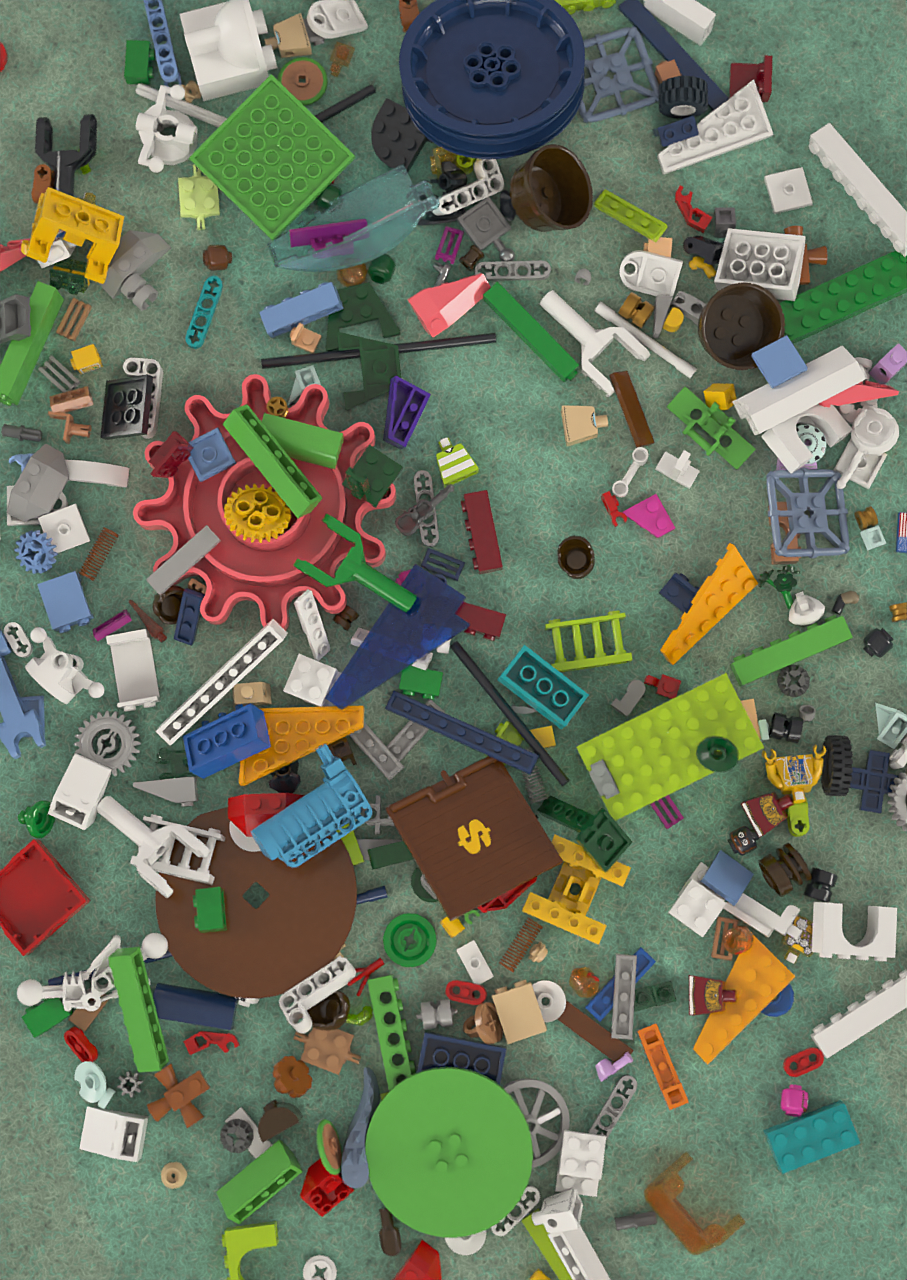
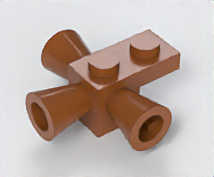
M790 226L784 229V233L803 236V227ZM805 244L799 285H808L810 283L809 263L827 264L826 246L807 250V244Z
M172 1063L154 1074L167 1089L163 1094L165 1097L147 1104V1108L155 1121L159 1122L171 1109L174 1112L180 1109L186 1128H189L204 1117L191 1103V1100L211 1088L200 1070L181 1082H178Z

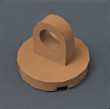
M493 1003L479 1004L475 1015L465 1021L463 1030L469 1037H480L486 1044H494L501 1040L503 1028Z

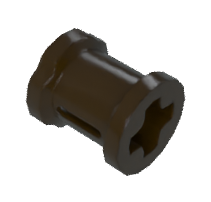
M471 245L470 250L464 257L459 258V262L469 271H472L473 266L485 256L478 247Z

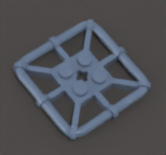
M634 26L632 28H622L602 35L596 34L593 38L583 40L584 48L597 45L601 58L591 61L585 59V67H587L590 78L585 79V86L593 84L596 97L588 111H586L582 99L578 111L584 119L583 122L588 124V122H597L620 114L624 116L627 112L652 105L656 101L659 102V85L652 68L653 62L648 56L642 36L637 31L638 28ZM628 35L620 52L606 55L603 46L604 42ZM634 38L642 62L628 66L624 54ZM645 68L652 91L634 83L630 72ZM608 71L615 73L613 79L605 76ZM632 89L648 98L624 105L620 92ZM610 95L615 96L618 107L593 114L601 98Z
M800 468L792 474L788 470L770 471L766 475L770 510L768 511V517L771 519L775 553L778 556H808L809 558H817V556H835L848 553L850 550L846 517L848 509L845 508L843 489H838L836 486L837 481L841 478V474L837 470H808V468ZM808 477H829L818 493H809ZM779 478H799L800 493H792ZM834 483L837 509L826 510L824 496ZM775 488L786 498L787 510L785 511L777 509ZM807 509L810 512L809 518L808 515L804 513V511H806ZM827 516L839 517L841 541L828 529ZM778 517H788L790 531L781 542ZM814 533H821L835 548H817L815 546ZM796 534H805L807 549H787V546Z

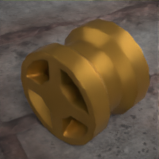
M273 397L267 403V410L270 415L282 418L287 417L289 409L283 398Z
M871 506L867 507L865 511L859 510L855 512V518L861 530L867 529L870 525L875 526L878 524L877 515Z
M907 602L889 606V610L893 614L892 622L907 620Z

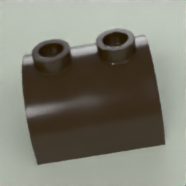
M276 1099L267 1103L263 1107L265 1113L258 1124V1134L262 1143L299 1123L303 1118L300 1110L287 1102L278 1103Z

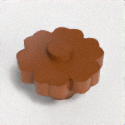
M294 1056L283 1057L274 1065L275 1089L281 1094L289 1093L291 1098L302 1097L312 1087V1077L308 1075L309 1068L302 1060L297 1061Z

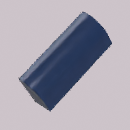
M157 983L153 1000L158 1019L226 1030L233 1029L238 1002L235 997L218 992Z

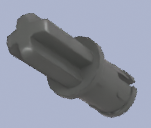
M4 424L2 426L1 433L3 437L18 438L19 441L25 439L38 442L42 439L41 430L25 428L24 425L18 427Z
M654 1211L640 1214L633 1212V1215L614 1217L617 1231L630 1228L638 1230V1227L657 1223Z

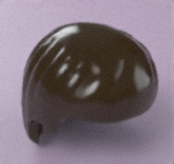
M573 535L564 539L559 544L557 550L558 564L570 578L582 579L591 573L595 565V554L592 545L586 538Z
M172 585L161 596L158 593L154 596L152 603L153 612L163 623L168 625L177 624L184 588Z
M337 990L308 1009L307 1012L312 1019V1027L318 1030L331 1031L344 1025L350 1012L348 996L344 992Z

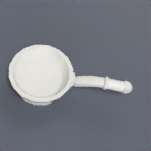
M873 408V410L869 411L865 410L854 421L851 439L858 451L848 468L845 469L842 477L837 481L836 486L838 489H843L850 477L854 475V471L860 463L863 454H882L896 444L899 437V426L895 418L886 410L880 408Z

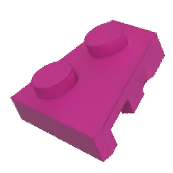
M657 494L622 512L656 538L675 529Z

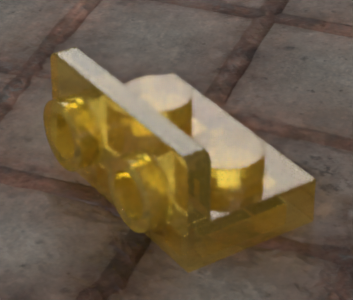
M442 147L434 148L433 156H430L432 175L436 174V177L439 178L442 161H450L453 164H457V154Z

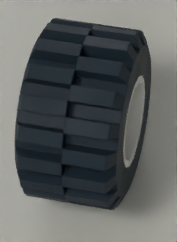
M676 76L660 83L659 112L662 115L675 119H685L691 116H700L708 109V84L705 80L694 76Z

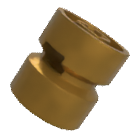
M631 292L618 314L626 319L631 318L633 324L643 328L653 313L655 306L647 301L642 302L641 297Z

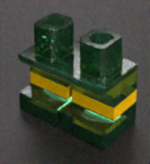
M68 258L54 263L53 269H49V285L57 290H60V288L67 289L73 295H77L79 292L85 293L92 281L84 277L87 263L77 260L73 263V260Z

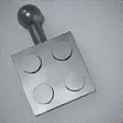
M490 197L485 198L457 218V222L481 251L493 243L500 252L499 258L502 262L514 260V251L506 248L499 239L511 230V226Z

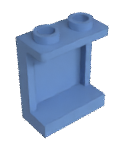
M76 571L37 584L54 631L64 633L70 631L71 626L76 624L78 626L87 625L90 623V619L94 618L90 612L81 585L80 575Z

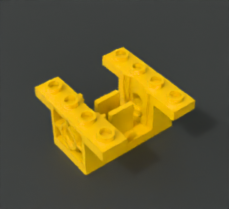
M48 187L45 194L41 193L26 256L46 263L50 247L59 229L66 231L63 240L81 247L85 239L93 243L86 256L88 261L84 277L104 284L108 265L120 243L124 216Z
M554 834L551 842L564 861L548 899L530 892L522 911L599 945L607 925L587 917V911L601 878L623 887L631 867L616 861L607 872H604L580 845ZM573 883H577L580 886V892L577 895H572L569 891Z

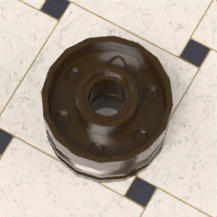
M789 842L783 845L784 851L781 848L776 849L777 860L771 854L758 860V865L765 881L780 897L793 891L791 880L798 886H801L803 884L802 879L806 882L811 879V874L805 860Z

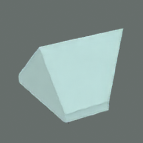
M313 365L295 371L296 379L288 405L298 402L307 386L312 384L321 385Z
M875 703L879 731L877 739L895 749L907 734V715L897 709Z

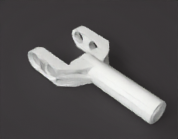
M553 290L548 292L541 300L540 305L581 343V373L593 380L592 383L599 390L602 389L607 397H610L615 390L611 386V382L591 363L613 341V338L619 341L637 359L645 361L650 356L649 351L624 327L594 329Z
M111 796L103 798L97 806L99 814L139 846L137 854L138 873L166 898L173 893V890L167 885L166 880L150 868L149 865L152 866L174 843L173 840L176 838L198 857L206 858L211 853L205 844L181 825L165 826L152 831Z

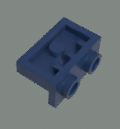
M694 116L652 130L655 137L659 136L662 147L699 135Z
M675 572L659 594L682 613H688L693 605L691 601L700 588L698 586L693 587L688 583L689 579L685 575Z

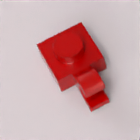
M610 491L602 494L601 499L612 519V525L614 527L618 526L616 522L618 517L622 518L623 522L626 523L627 516L618 511L617 506H619L616 496L611 495Z
M664 674L661 675L660 679L648 675L645 678L644 684L656 687L655 694L674 699L677 696L681 680Z

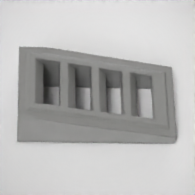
M656 296L653 321L654 339H658L672 296Z

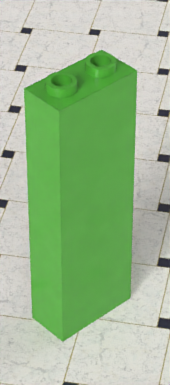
M37 281L30 297L31 336L20 341L11 340L0 365V402L7 406H11V404L18 406L64 302L63 297L55 287Z

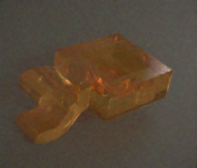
M336 42L330 56V61L333 62L330 68L332 76L338 77L342 66L349 67L355 52L354 47Z

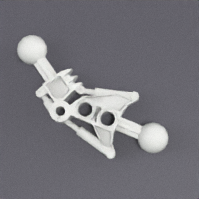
M151 933L144 938L140 948L143 961L148 957L152 959L160 958L167 952L168 942L162 934ZM115 935L111 942L94 959L87 971H80L79 976H75L73 971L72 977H68L67 972H65L63 985L42 986L38 981L31 979L22 982L17 989L19 1001L24 1005L33 1006L39 1003L42 998H63L65 1011L75 1007L76 1009L95 1011L100 1007L101 1002L113 997L115 999L118 998L117 989L112 991L111 994L103 997L102 995L115 987L108 957L120 948V936ZM95 969L92 974V988L86 990L84 980L89 979V975ZM105 977L108 983L100 985L97 983V979Z

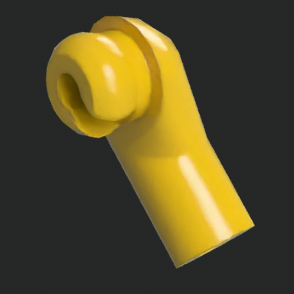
M699 256L693 257L689 261V267L692 270L697 268L703 269L708 279L716 275L717 272L713 266L704 263V258Z

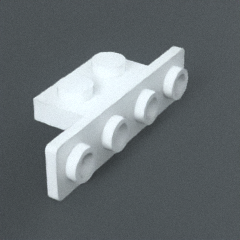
M308 589L296 599L294 605L303 632L307 635L314 659L319 661L330 651V645L313 593Z

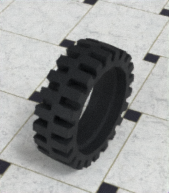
M827 735L823 742L826 753L822 756V789L825 795L846 796L851 786L850 781H852V746L847 736Z

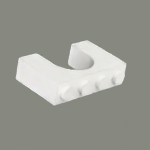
M817 404L768 429L761 437L792 474L813 457L812 453L799 438L796 424L802 423L818 428L824 434L826 443L830 448L842 441L853 429L833 405L824 407Z
M814 902L812 952L820 953L819 957L832 958V954H838V958L850 959L851 955H856V959L869 960V956H874L876 961H887V957L895 958L897 908L868 906L866 934L858 944L851 945L845 939L842 932L843 904Z

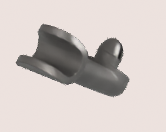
M439 262L433 264L434 269L439 272L433 287L440 286L445 282L451 268L448 262L444 266Z

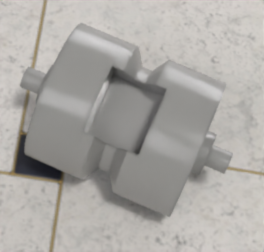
M450 999L438 1000L437 1004H434L432 1001L421 1002L422 1012L416 1015V1017L421 1019V1021L423 1020L424 1030L436 1028L437 1024H440L441 1027L453 1026L452 1016L458 1012L457 1009L453 1010L451 1008Z

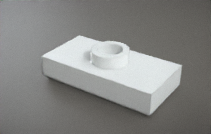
M474 940L456 950L474 983L481 984L494 977Z

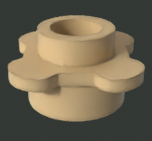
M191 80L186 85H181L185 89L186 102L191 103L194 99L201 98L199 86Z
M542 942L534 944L529 951L530 955L528 958L532 959L533 962L540 963L548 953V949L545 948L546 945H542Z

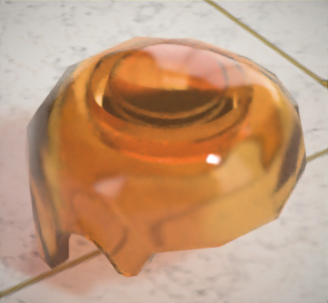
M349 257L339 264L336 275L342 285L349 287L362 284L366 280L368 270L364 261L356 257Z

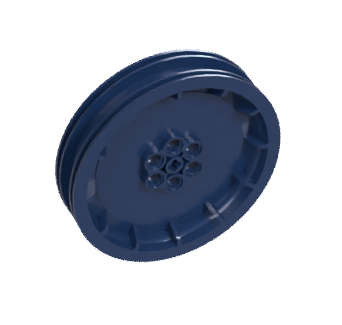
M435 0L414 19L401 44L399 70L403 99L411 120L430 141L445 150L461 156L477 159H504L519 156L542 147L557 137L569 125L580 107L584 94L585 48L583 38L574 19L555 0Z

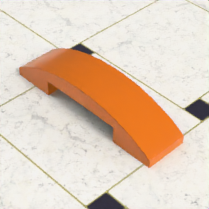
M657 1023L638 1030L641 1043L669 1110L689 1103Z

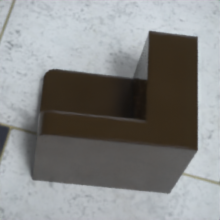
M346 737L327 745L334 757L340 758L342 762L350 759L353 766L357 765Z

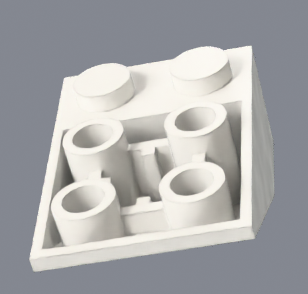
M75 753L55 792L48 814L83 830L88 828L95 821L97 806L103 798L112 769Z
M87 1106L80 1149L115 1159L138 1162L142 1157L149 1116Z

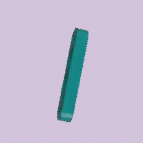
M210 276L206 279L187 330L185 340L192 349L200 348L203 345L222 293L223 283L217 276ZM214 281H217L216 283L219 287H215L213 289V295L205 294L206 292H211V286L209 284H213ZM205 299L213 301V305L210 308L202 306ZM199 317L206 318L207 321L204 326L196 325V320ZM193 328L199 330L197 334L199 342L195 341L194 344H192L190 337H194L196 334Z

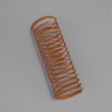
M103 527L104 530H101L102 532L100 533V535H98V541H95L97 544H94V546L92 547L93 549H90L92 552H89L90 555H87V560H85V563H83L84 566H81L83 569H80V571L78 572L82 576H86L92 581H94L95 578L90 575H87L85 572L97 577V575L89 572L88 570L93 571L97 574L98 572L90 569L89 567H92L98 571L100 570L91 566L90 564H93L101 568L100 566L92 563V561L100 565H103L95 561L93 558L105 563L103 560L96 558L94 555L106 560L104 557L97 555L95 552L105 557L108 556L99 552L98 550L106 554L109 553L100 549L99 547L106 549L110 552L109 549L101 546L100 544L105 545L110 549H112V547L104 544L103 542H106L114 546L113 544L105 541L103 538L115 543L114 541L106 538L104 535L114 540L117 539L107 535V533L117 538L119 536L115 532L105 527Z
M528 917L527 923H524L527 927L522 926L524 929L520 928V930L531 936L529 937L518 931L521 935L517 934L518 937L515 938L531 946L530 943L535 941L533 937L537 938L536 935H539L537 932H540L539 929L542 930L543 927ZM513 939L514 942L524 947L522 948L513 942L511 943L514 946L510 945V947L521 953L519 954L511 948L508 949L518 954L517 956L507 950L508 954L504 953V955L515 961L513 962L502 956L504 959L512 962L513 965L503 959L501 961L509 964L510 967L499 961L501 965L512 972L515 971L514 968H517L516 965H519L517 962L521 963V957H524L523 954H526L524 951L528 952L527 949H530L527 945H523Z

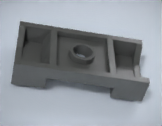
M15 294L0 301V344L10 340L20 341L31 336L30 297Z

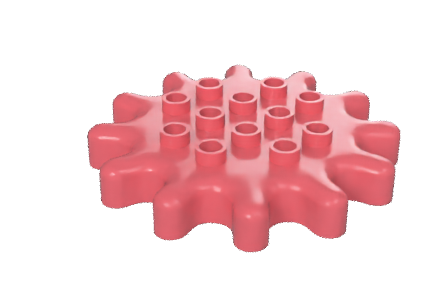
M253 374L246 377L242 383L243 399L241 406L248 404L262 422L264 413L269 414L267 403L271 399V392L265 378ZM318 384L307 386L298 402L288 408L289 412L286 419L327 429L323 424V420L330 403L325 388ZM194 395L190 397L185 403V412L194 426L192 440L218 427L237 464L200 482L189 459H187L177 467L178 471L176 474L168 478V490L162 497L143 500L136 504L133 516L142 528L151 531L168 530L173 536L171 550L155 562L153 573L207 525L221 542L173 585H177L191 576H198L205 580L207 590L200 605V613L210 624L220 625L224 623L237 603L249 600L259 605L263 627L274 619L286 631L290 621L289 605L292 600L301 596L308 589L312 591L314 598L326 612L330 614L342 612L346 607L347 598L340 585L325 587L294 567L293 564L298 558L309 562L332 578H335L334 574L352 546L355 547V545L327 527L322 521L326 513L360 534L366 564L374 568L380 566L385 561L386 552L383 543L364 532L361 523L363 517L369 511L389 508L394 504L396 500L394 484L391 485L376 508L364 499H357L351 494L352 491L342 486L346 479L345 472L347 469L355 466L369 444L374 447L376 442L373 428L368 423L358 422L340 432L343 433L344 441L335 469L291 458L323 499L310 513L300 518H297L291 511L288 529H284V534L278 533V539L271 536L270 542L263 538L262 543L258 539L251 543L250 537L244 541L242 534L236 536V530L230 531V525H226L224 510L227 498H231L232 492L237 493L239 487L245 490L246 484L250 488H253L254 483L257 485V488L264 484L265 489H268L271 484L223 426L224 421L230 414L217 412L204 396ZM154 441L146 447L145 459L147 462L164 442Z

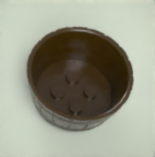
M557 144L543 146L534 152L526 162L522 163L513 174L510 182L511 202L514 210H516V214L526 226L536 231L550 232L577 228L587 220L593 203L590 177L581 160L568 148Z
M742 282L724 287L709 299L700 314L698 335L703 348L716 362L727 368L735 370L757 368L758 366L751 357L752 353L784 337L785 318L781 305L771 292L757 284Z

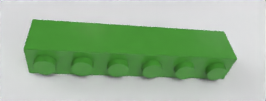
M248 404L238 407L231 412L223 423V426L297 518L310 513L323 499Z
M836 615L824 619L826 623L822 625L814 623L806 627L808 631L800 633L798 630L789 634V639L782 641L779 638L770 642L771 646L766 649L761 646L752 650V655L745 657L742 654L733 658L734 662L730 666L739 686H743L850 640L853 636L844 617L840 616L837 618Z
M140 947L118 948L108 957L109 967L114 977V986L117 989L119 1005L122 1008L124 1024L127 1027L129 1044L133 1050L134 1063L137 1066L138 1072L161 1071L169 1062L141 949Z

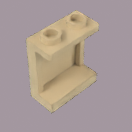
M526 980L514 983L515 987L508 990L506 986L495 990L496 994L492 995L508 1044L547 1031L532 983H527Z

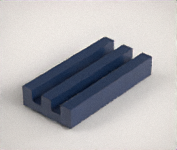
M428 548L421 567L458 581L465 562ZM433 554L460 566L455 568L429 556ZM427 561L432 562L434 564H437L439 566L456 572V575H453L451 573H448L426 563Z

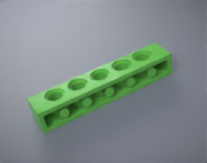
M393 974L367 980L389 1092L399 1084L397 1082L398 1075L404 1074L410 1077L413 1075L412 1073H416L414 1060L410 1061L408 1054L412 1052L410 1040H406L404 1032L408 1031L406 1020L401 1019L400 1011H404L402 999H397L396 991L399 990V983L397 978L393 979ZM384 991L389 992L392 995L391 1002L384 1003L380 997L381 993ZM387 1012L395 1014L396 1021L394 1023H387L385 1021V1014ZM397 1033L400 1036V1042L392 1044L389 1041V1034ZM399 1053L403 1055L404 1062L400 1065L393 1062L394 1054Z

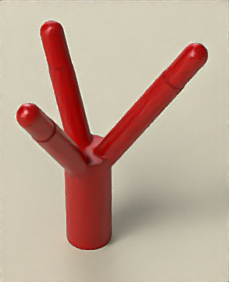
M379 958L367 967L355 968L356 973H362L349 981L347 985L351 986L364 977L356 994L359 997L370 974L385 963Z

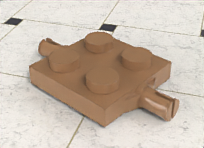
M314 1027L308 1035L296 1031L295 1035L302 1038L294 1036L293 1039L305 1043L304 1052L300 1060L337 1075L340 1074L342 1066L347 1060L359 1065L360 1061L352 1057L360 1060L362 1056L350 1052V1045L354 1035L339 1029L325 1031Z

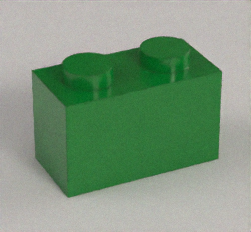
M126 40L124 78L127 84L138 85L142 83L150 85L151 79H154V67H151L152 60H155L156 54L155 48H152L150 41Z
M403 665L399 690L403 691L402 694L407 696H414L417 693L422 694V698L434 700V697L439 698L443 672Z
M223 888L195 889L196 895H193L194 908L197 907V916L194 917L195 928H198L201 933L227 930Z
M43 998L44 1002L42 1004L30 1006L25 1010L27 1014L22 1016V1019L34 1038L39 1037L73 1014L72 1010H64L63 998Z

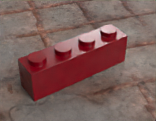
M487 490L464 494L461 507L462 512H467L468 519L464 521L466 531L471 532L472 539H468L470 551L474 550L476 558H472L474 570H478L479 574L503 570Z
M432 592L428 594L422 614L428 623L437 625V622L445 624L444 627L452 628V630H456L458 627L464 629V633L475 636L476 633L484 635L483 638L489 641L500 639L506 618L504 613Z

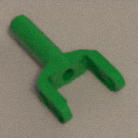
M326 513L322 521L327 527L354 544L355 547L352 546L334 574L335 578H332L309 562L298 558L293 566L325 587L357 581L405 613L408 612L417 596L366 564L360 534Z

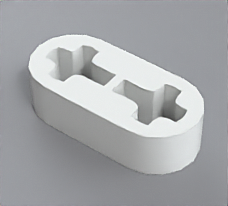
M15 622L8 623L4 628V635L14 653L22 658L29 657L33 652V646L21 625ZM11 627L18 628L16 634L19 638L16 639L14 635H9ZM21 641L23 645H28L26 653L19 652L21 646L18 642Z

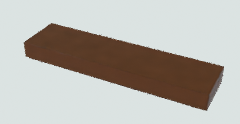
M628 371L612 373L609 376L636 448L654 444V439Z
M566 1000L564 1012L557 1020L614 1062L623 1057L627 1052L630 1055L634 1051L632 1048L617 1038H611L609 1031Z

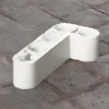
M476 159L473 167L478 180L434 199L431 203L432 212L438 216L450 214L500 192L504 187V180L496 159ZM484 161L487 163V170L483 167ZM491 180L494 182V188L490 185ZM475 187H476L477 190H478V195H477V196L474 194V188H475ZM458 194H459V195L461 196V198H462L461 203H459L458 200H457V195H458ZM444 203H449V205L443 208L441 207V205H443Z
M128 358L123 364V369L128 377L146 374L153 376L152 386H155V391L151 394L150 403L153 406V410L149 413L148 423L151 428H148L147 435H141L147 439L155 436L158 426L163 370L156 360ZM132 366H138L135 372H129ZM152 367L158 368L156 373L149 374V370Z
M338 958L280 997L279 1005L288 1022L297 1032L306 1033L311 1029L312 1019L307 1010L355 978V968L346 958Z

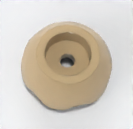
M179 1162L166 1164L161 1172L163 1184L170 1189L181 1187L187 1178V1171Z

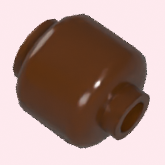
M209 245L206 250H203V264L210 271H224L228 268V264H232V252H228L225 245Z

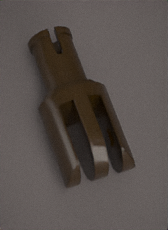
M387 1208L379 1209L382 1229L379 1231L381 1249L388 1256H396L402 1247L400 1231L397 1226H394L392 1213Z

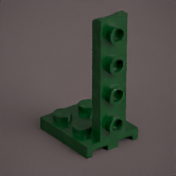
M369 444L353 468L349 467L345 472L346 479L342 486L352 491L351 494L357 499H364L376 508L402 471L403 466Z
M550 795L537 810L542 816L578 832L579 834L575 840L604 872H607L633 842L608 811L603 808L596 815H592Z

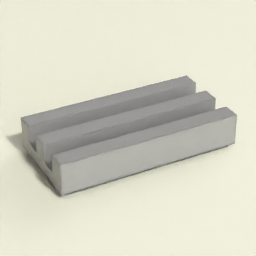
M52 355L38 369L63 393L74 390L81 383ZM51 364L57 365L75 383L72 385ZM47 368L51 370L69 389H64L45 370Z

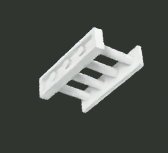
M151 814L150 817H143V820L150 824L149 828L152 831L157 830L158 826L180 825L163 821V817ZM181 825L195 837L198 835L208 838L206 846L211 853L202 859L200 868L197 871L190 869L189 862L192 851L186 846L181 863H178V866L170 865L171 861L169 859L174 843L164 852L158 862L155 861L149 867L155 872L212 885L214 877L209 874V864L216 840L225 841V837L220 834L221 831L213 828L205 831ZM132 856L130 864L137 867V856Z

